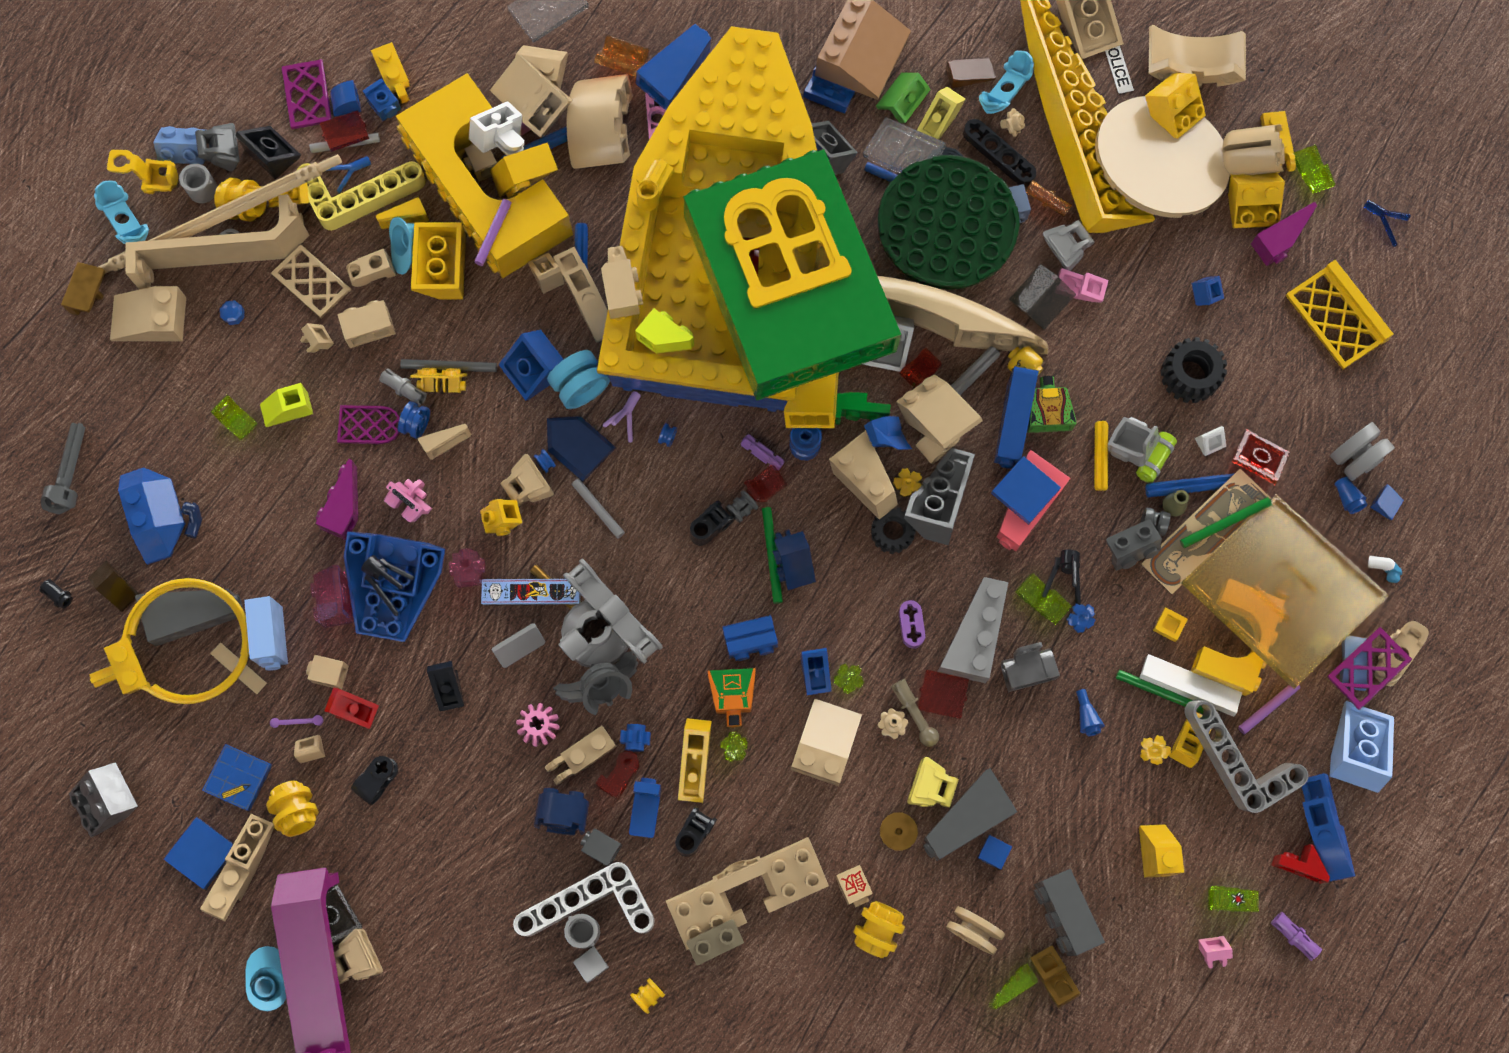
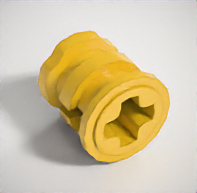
M650 978L647 979V984L644 987L641 985L638 988L639 992L637 994H630L636 1004L647 1014L650 1013L649 1007L651 1005L655 1006L658 1003L656 1000L659 997L663 998L665 996L663 991Z

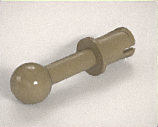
M905 678L890 686L902 704L900 708H907L919 728L920 742L927 747L936 745L939 741V733L935 728L928 726L915 703L919 699L918 697L915 698Z

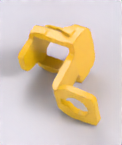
M111 150L109 152L107 170L121 174L133 171L142 180L141 190L146 194H154L156 191H172L178 185L179 177L174 162L146 159L144 162L139 156L132 154L128 150ZM119 156H125L127 160H130V164L116 167L114 160ZM160 167L167 168L166 176L159 175Z

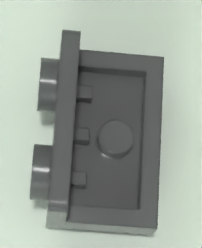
M1149 519L1106 539V543L1112 552V565L1116 571L1122 568L1129 569L1137 561L1144 558L1151 559L1155 557L1161 549L1162 541L1161 536Z

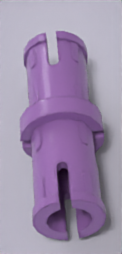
M1280 912L1271 921V924L1288 939L1287 942L1291 946L1294 945L1310 961L1321 953L1322 948L1305 934L1306 931L1302 927L1299 928L1283 912Z

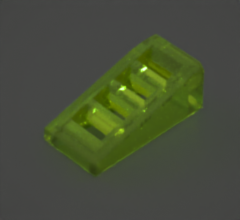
M1027 963L1019 967L990 1001L989 1006L991 1009H998L1038 983L1037 981L1039 980Z

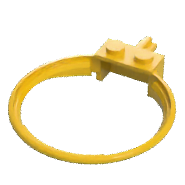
M185 578L162 583L148 591L132 608L124 625L120 641L104 648L111 666L89 674L90 681L97 688L117 679L123 694H132L142 689L161 700L177 704H195L210 700L232 686L247 664L249 644L246 614L238 601L230 593L211 582ZM199 588L219 596L235 613L242 632V648L239 661L226 680L215 688L203 693L181 695L167 691L157 684L151 687L150 683L146 681L131 645L130 635L136 636L142 614L157 597L174 589Z

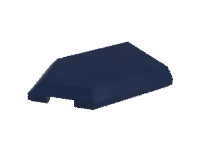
M581 416L547 418L548 452L582 482L616 449L611 442Z

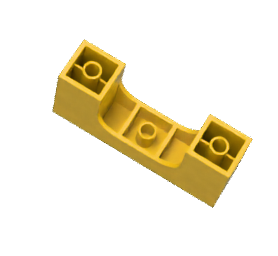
M466 73L396 115L399 123L396 128L402 136L401 140L406 148L412 150L414 159L420 166L424 167L427 178L432 185L435 183L440 197L444 202L447 201L449 203L452 214L457 220L460 219L465 233L469 238L472 237L476 242L474 244L479 251L502 200L487 196L461 161L465 153L464 148L472 144L469 140L470 118L492 109L469 74ZM543 179L513 198L507 199L512 204L487 256V263L494 274L498 272L502 279L573 235L568 213Z

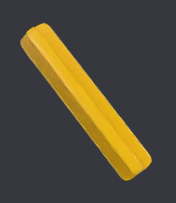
M1107 421L1095 422L1094 487L1097 491H1106L1108 489Z

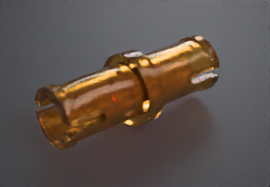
M1034 180L1026 190V194L1043 203V207L1046 208L1048 206L1062 215V217L1066 216L1072 204L1055 195L1056 192L1054 190L1049 191Z

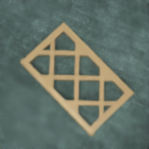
M301 244L271 272L278 281L321 319L351 291L347 284ZM303 252L309 258V263H296V257ZM313 267H320L326 273V278L313 279ZM292 268L291 280H285L280 273L284 269ZM296 268H309V279H296ZM337 282L343 289L338 294H331V283ZM326 283V294L313 295V284ZM296 284H309V295H302L296 290ZM326 299V306L320 311L313 305V300Z

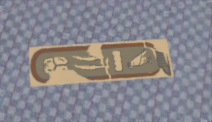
M1239 469L1161 544V549L1155 557L1146 559L1142 565L1173 594L1254 515L1185 549L1180 543L1181 539L1266 497L1270 499L1271 497L1247 474Z

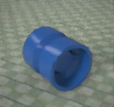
M792 428L790 432V451L795 458L808 461L818 455L822 439L820 428Z

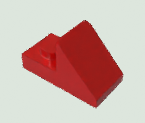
M333 688L324 711L335 715L338 719L370 729L379 705L339 688Z
M1312 844L1304 846L1300 861L1299 856L1289 852H1284L1273 858L1271 866L1320 884L1329 882L1330 876Z

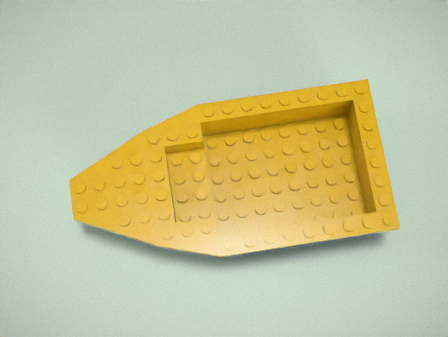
M731 26L670 103L634 166L620 246H623L626 258L630 259L631 268H637L639 282H634L636 290H641L643 305H638L640 314L610 319L609 310L607 312L597 373L607 375L615 387H621L625 391H632V389L660 393L661 396L736 407L744 405L767 408V411L776 412V410L784 411L787 402H794L796 387L756 401L685 221L683 198L692 190H703L716 182H727L740 174L746 173L748 175L757 172L761 167H772L780 164L785 159H796L804 156L809 151H817L812 124L778 33ZM654 160H664L673 167L674 172L659 197L658 206L652 211L642 210L637 204V185L644 180ZM644 194L643 196L650 197L652 194ZM786 196L777 203L776 212L786 237L794 238L815 230L811 215L802 199L797 196ZM747 209L738 217L737 225L742 238H757L772 231L768 218L758 209ZM819 241L797 247L793 250V255L801 273L807 274L814 271ZM772 243L760 247L758 270L760 284L763 287H769L789 280L791 275L778 244ZM655 308L659 312L664 311L673 318V322L678 326L684 325L693 333L694 347L689 350L656 354L637 340L635 330L652 309Z

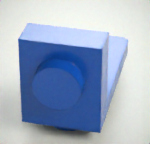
M641 778V782L635 781L633 792L635 795L629 834L631 836L654 838L661 785L656 784L655 779Z

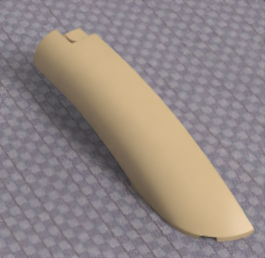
M878 276L893 315L914 319V325L953 341V346L988 349L993 346L996 350L1013 351L1016 347L1021 349L1029 346L1037 354L1048 355V344L1046 341L992 309L938 288L916 282Z

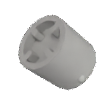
M190 164L179 174L181 186L194 202L207 203L214 198L218 186L205 166Z
M586 914L569 916V920L564 928L567 942L573 947L580 949L593 947L600 937V926L597 920Z

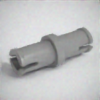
M389 368L382 372L379 379L380 382L394 389L397 395L416 402L418 406L424 403L427 393L412 385L409 379L401 378Z

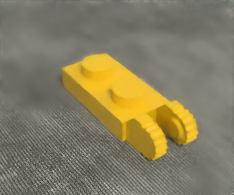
M1285 111L1262 113L1260 117L1262 126L1281 125L1282 131L1278 132L1280 139H1282V144L1284 143L1286 168L1289 172L1296 169V161Z

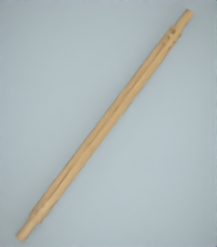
M337 154L320 163L314 162L148 241L189 238L321 176L322 172L341 164L342 160ZM126 251L109 258L107 263L98 267L103 268L105 274L125 268Z

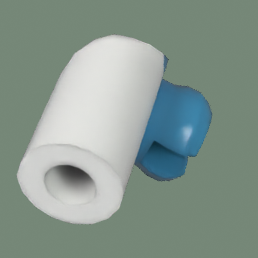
M1369 556L1368 568L1384 570L1387 573L1388 582L1398 583L1400 581L1402 569L1392 559Z

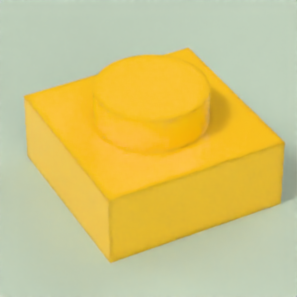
M1165 607L1153 631L1176 642L1188 619Z

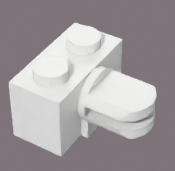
M507 101L470 118L469 140L483 153L496 147L507 156L523 151L524 140L520 137L522 114Z

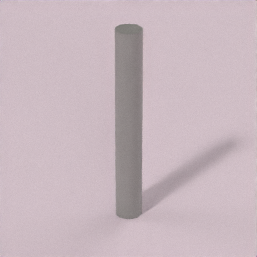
M379 133L313 143L309 144L311 153L377 143L380 142Z
M579 478L576 479L571 485L616 538L622 537L625 533L581 480Z

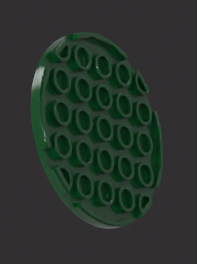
M933 156L930 159L917 161L907 166L889 183L879 205L878 234L882 247L890 261L910 279L938 289H962L987 280L1007 262L1015 247L1019 233V212L1008 185L1002 178H999L990 171L989 167L962 156Z

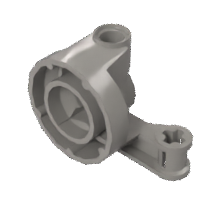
M584 559L579 560L580 564L571 572L564 573L563 576L579 592L584 601L572 607L565 616L561 629L562 638L558 644L559 647L572 661H576L581 666L588 668L592 667V664H614L623 657L628 648L645 664L647 658L657 649L661 650L663 646L629 612L630 610L623 601L607 588ZM604 619L610 626H606L603 634L598 638H592V641L588 644L581 636L584 626L591 620Z

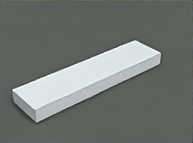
M1148 654L1140 674V679L1189 699L1208 701L1218 711L1233 717L1237 713L1242 692Z

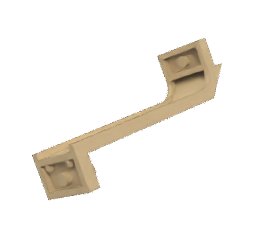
M288 194L279 195V221L269 231L127 242L126 275L140 290L151 287V283L154 282L152 269L286 259L306 240L309 233L304 226L303 215L298 212L296 203L292 202Z

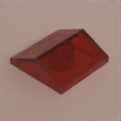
M1246 430L1233 453L1232 462L1276 485L1290 452Z

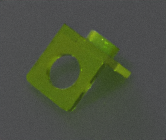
M229 395L225 396L211 410L215 418L240 440L257 425V422L240 408ZM228 404L227 407L222 412H220L221 408L224 405Z

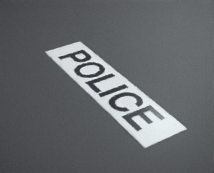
M1120 46L1106 50L1105 52L1118 93L1134 91Z

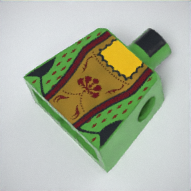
M1053 376L1041 377L1040 388L1035 389L1027 433L1072 431L1076 425V418L1068 389L1065 387L1055 388Z

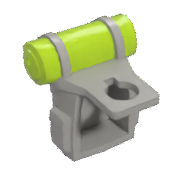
M1123 417L1114 430L1107 448L1112 456L1138 466L1136 474L1142 481L1153 483L1155 478L1159 476L1160 470L1167 458L1173 452L1177 440L1167 432L1162 431L1158 434L1157 426H1154L1151 430L1143 421L1141 422L1132 417Z

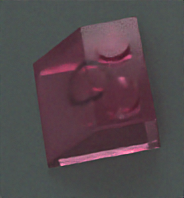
M332 565L314 574V583H311L310 587L312 597L316 598L317 607H313L315 621L324 628L354 623L347 574L338 565Z

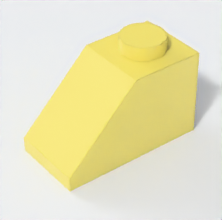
M948 87L938 91L917 132L936 143L956 118L966 99Z

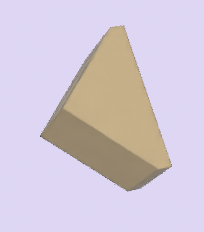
M549 252L528 262L543 294L564 284L560 267Z

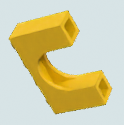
M1230 579L1226 580L1221 585L1214 607L1237 615L1249 624L1254 636L1252 650L1245 657L1234 658L1204 646L1198 650L1191 672L1240 691L1244 696L1251 694L1253 691L1256 692L1261 683V678L1258 677L1261 668L1264 669L1269 660V655H1267L1268 648L1274 644L1277 633L1274 632L1276 625L1281 623L1285 615V610L1282 609L1285 601Z

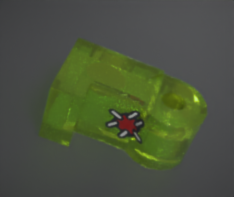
M1211 886L1208 889V910L1258 913L1259 891Z

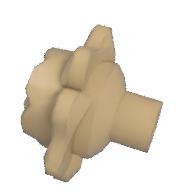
M1012 108L1007 113V119L1001 120L1000 126L1002 129L1008 128L1009 133L1016 137L1025 127V118L1015 108Z
M890 708L888 713H881L878 727L882 729L881 733L883 736L897 739L898 734H905L908 720L904 718V712H897Z

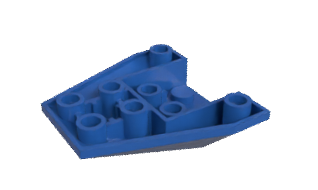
M347 532L344 562L356 633L406 642L442 573L445 549L426 542L387 535ZM372 555L379 559L384 558L388 563L415 577L412 581L388 569L387 573L403 585L402 589L397 588L385 578L380 581L375 579L398 611V616L391 612L373 586L364 579L366 574L361 571V567Z

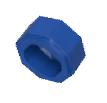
M235 300L226 301L220 307V317L229 325L239 324L245 317L244 308Z

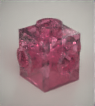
M469 548L461 549L459 553H452L453 561H449L450 576H454L456 586L458 588L481 586L482 573H486L485 559L481 558L477 551Z

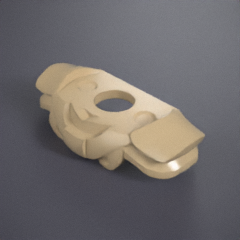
M1410 621L1401 630L1397 629L1390 637L1408 652L1409 657L1413 661L1427 640L1429 632L1422 624ZM1385 641L1381 644L1382 649H1385ZM1380 653L1378 657L1379 662L1376 667H1386L1385 653ZM1391 654V667L1396 668L1403 661L1397 660L1394 654ZM1411 662L1405 668H1403L1386 686H1394L1402 677V675L1404 674L1408 666L1411 664ZM1375 671L1374 676L1380 683L1386 678V671Z

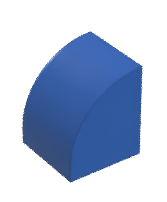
M353 80L340 83L331 90L330 96L334 117L361 112L359 95Z

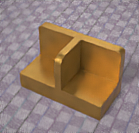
M77 262L61 305L70 314L79 316L80 311L89 313L95 298L103 300L104 296L99 291L105 275V270L100 267Z

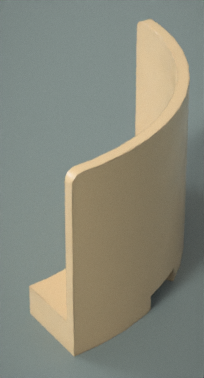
M1152 25L1149 27L1148 74L1161 81H1164L1173 73L1196 74L1199 87L1202 86V83H1217L1218 87L1246 81V34L1240 31L1216 37H1188L1173 34Z
M628 74L580 80L574 84L570 93V98L573 101L567 108V141L570 161L574 169L624 163L630 156L627 125L623 124V114L628 113L629 103L633 97Z

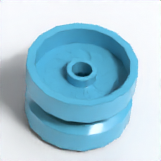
M589 350L579 351L565 358L553 368L547 377L553 390L560 392L559 398L566 409H575L587 404L601 394L610 382L607 375L597 373L598 360Z

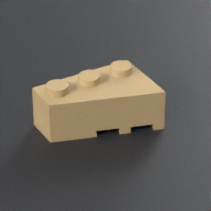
M866 430L829 459L833 474L879 520L898 505L895 490L875 447L871 444Z

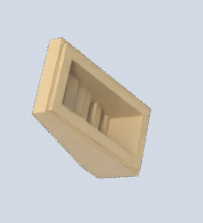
M462 424L418 438V441L429 459L433 460L471 437L472 434L467 425Z

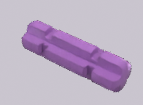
M750 434L744 437L741 442L743 448L747 451L751 450V453L765 464L769 463V467L774 471L780 470L784 464V459L778 455L774 456L772 450L761 442H755L756 439Z

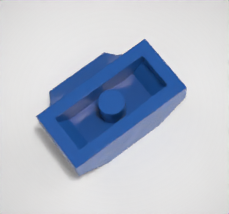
M885 416L864 425L873 447H894L897 450L912 449L903 435L899 417Z

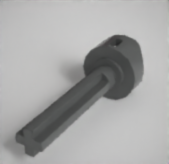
M71 423L55 485H48L43 489L41 507L50 513L60 515L76 506L78 494L71 490L70 486L86 428L81 423Z

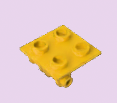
M422 368L417 370L416 374L410 375V378H421V380H417V388L423 392H435V389L436 392H440V378H442L444 393L447 392V379L448 392L461 393V391L466 390V381H462V377L467 376V373H461V369L448 368L439 373L437 368Z

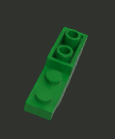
M837 393L835 425H840L841 416L852 421H857L860 418L872 421L889 416L891 404L867 402V393Z

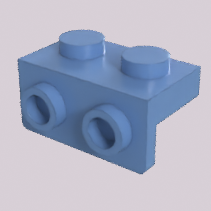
M161 127L153 142L157 160H168L182 164H203L205 159L198 157L195 131H205V129Z

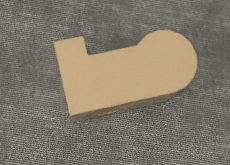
M384 249L358 258V260L346 266L350 281L355 287L367 285L371 281L383 277L397 276L391 258Z

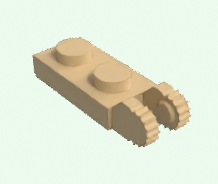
M601 725L562 752L561 756L547 764L545 769L547 772H550L562 763H567L570 769L560 773L553 780L558 785L572 775L576 776L617 746Z

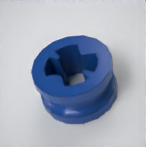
M665 423L658 443H666L667 447H671L677 433V427L670 428L669 424Z
M544 449L541 450L540 455L535 454L533 456L545 473L549 472L548 469L550 467H556Z

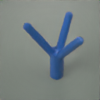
M368 156L346 165H337L326 171L348 170L337 188V192L340 193L353 172L371 165Z

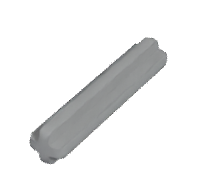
M993 346L989 347L951 387L961 395L999 358V351Z

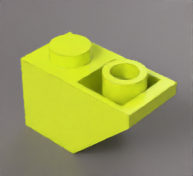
M655 308L652 309L635 330L637 340L656 354L689 350L694 347L693 333L684 325L678 326L675 324L673 318L664 311L659 312Z
M301 383L277 389L260 404L266 427L313 414L308 392Z

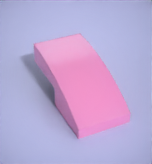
M1061 268L1053 292L1079 300L1102 303L1109 280L1090 273H1086L1083 276Z

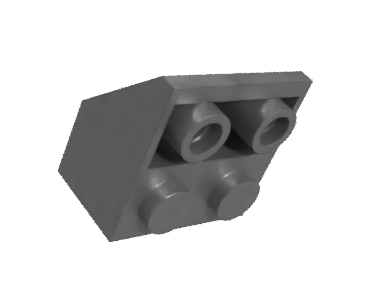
M116 762L88 771L69 793L71 804L77 809L81 817L82 826L88 831L90 837H94L128 818L138 807Z

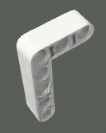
M616 862L521 912L515 917L513 926L519 935L533 936L613 892L633 930L638 933H647L652 930L655 920L629 868L623 863ZM616 868H623L626 872V876L621 882H615L612 878V873ZM594 880L602 882L603 888L599 894H591L589 890V885ZM628 891L637 893L638 898L633 905H626L624 902V895ZM576 892L580 898L579 903L574 907H569L566 898L570 893ZM547 905H554L556 908V915L552 919H546L543 915V910ZM640 914H646L649 917V924L644 929H639L635 924V920ZM525 917H530L533 921V927L528 932L522 931L520 927V922Z

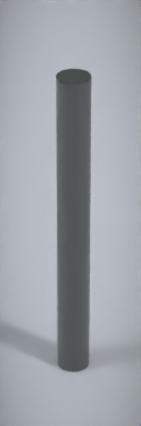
M401 359L400 363L401 369L437 368V370H446L448 368L461 369V371L497 372V363Z

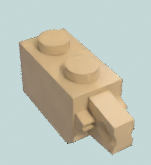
M623 246L608 248V263H605L601 268L610 319L640 314L638 305H643L641 290H636L634 282H639L637 268H631L630 259L626 258Z

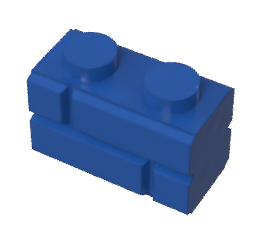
M771 615L722 627L729 659L735 658V661H742L750 658L749 654L757 652L760 655H767L774 652L773 648L778 647Z

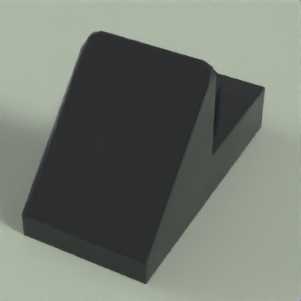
M452 661L427 666V674L439 711L463 707L464 700L457 670H454Z

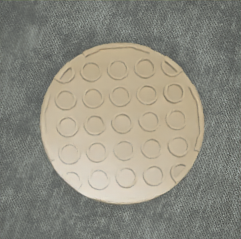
M1142 96L1118 104L1106 115L1098 129L1095 153L1097 162L1104 171L1103 176L1113 190L1117 189L1126 197L1125 200L1145 212L1170 218H1181L1183 215L1190 214L1196 215L1215 203L1228 184L1230 174L1225 169L1223 162V153H1225V150H1223V139L1205 117L1182 136L1174 138L1150 116L1146 97Z

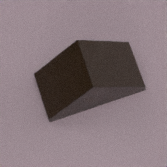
M105 561L88 577L94 588L121 612L136 599V595L140 594L108 561Z

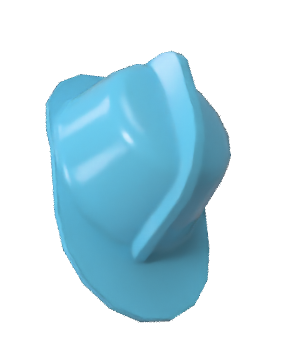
M395 217L391 220L389 226L391 258L395 271L403 275L410 269L412 262L414 223H406L402 218Z
M269 946L255 950L248 958L245 969L247 998L252 1006L262 1011L275 1010L286 1000L279 951L277 948Z

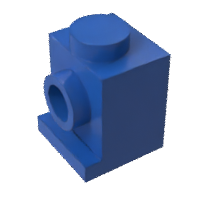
M382 78L363 90L368 104L382 121L394 117L401 110L398 99L386 86Z

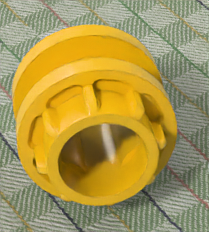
M228 178L216 188L214 195L215 206L218 208L261 188V186L254 180L241 181L238 178ZM267 201L229 219L236 220L240 218L243 221H254L264 213Z
M288 781L271 790V796H269L266 806L270 814L276 815L272 822L277 831L292 837L303 834L314 827L318 809L316 804L309 802L312 798L309 787L303 786V783L298 781Z
M878 901L872 902L869 908H863L861 915L867 920L864 927L855 926L853 933L857 936L854 942L857 947L865 952L884 958L888 956L890 951L895 952L897 944L892 941L895 932L903 934L905 926L902 924L904 916L901 912Z

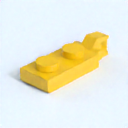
M391 42L371 50L386 86L392 93H397L401 104L410 101L405 88L410 87V83L393 43Z

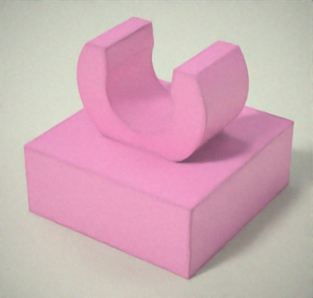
M1224 936L1198 939L1199 950L1210 969L1213 968V961L1219 960L1221 965L1225 967L1227 959L1233 958L1232 948Z

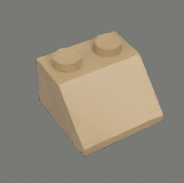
M523 45L516 53V56L518 54L521 55L561 90L568 52Z

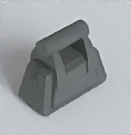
M228 123L213 126L205 131H195L198 157L212 162L215 166L231 172L234 171L240 162L235 125Z

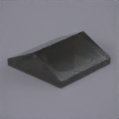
M1040 264L1010 297L1009 301L1045 330L1076 296V293L1057 275Z

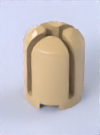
M1281 125L1238 129L1227 133L1223 141V150H1225L1223 162L1228 173L1232 175H1255L1283 172L1284 170L1280 164H1285L1284 143L1282 144V139H1280L1278 132L1282 131Z

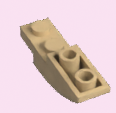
M572 247L553 256V258L560 267L562 276L575 299L576 305L597 343L603 339L608 310L585 264L582 262L575 247Z
M253 814L249 816L225 858L227 863L200 908L202 912L224 922L226 921L237 900L241 901L260 864L274 829L272 822Z

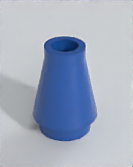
M1343 477L1335 482L1334 485L1338 490L1345 511L1348 510L1350 514H1355L1368 505L1365 501L1367 498L1348 477Z

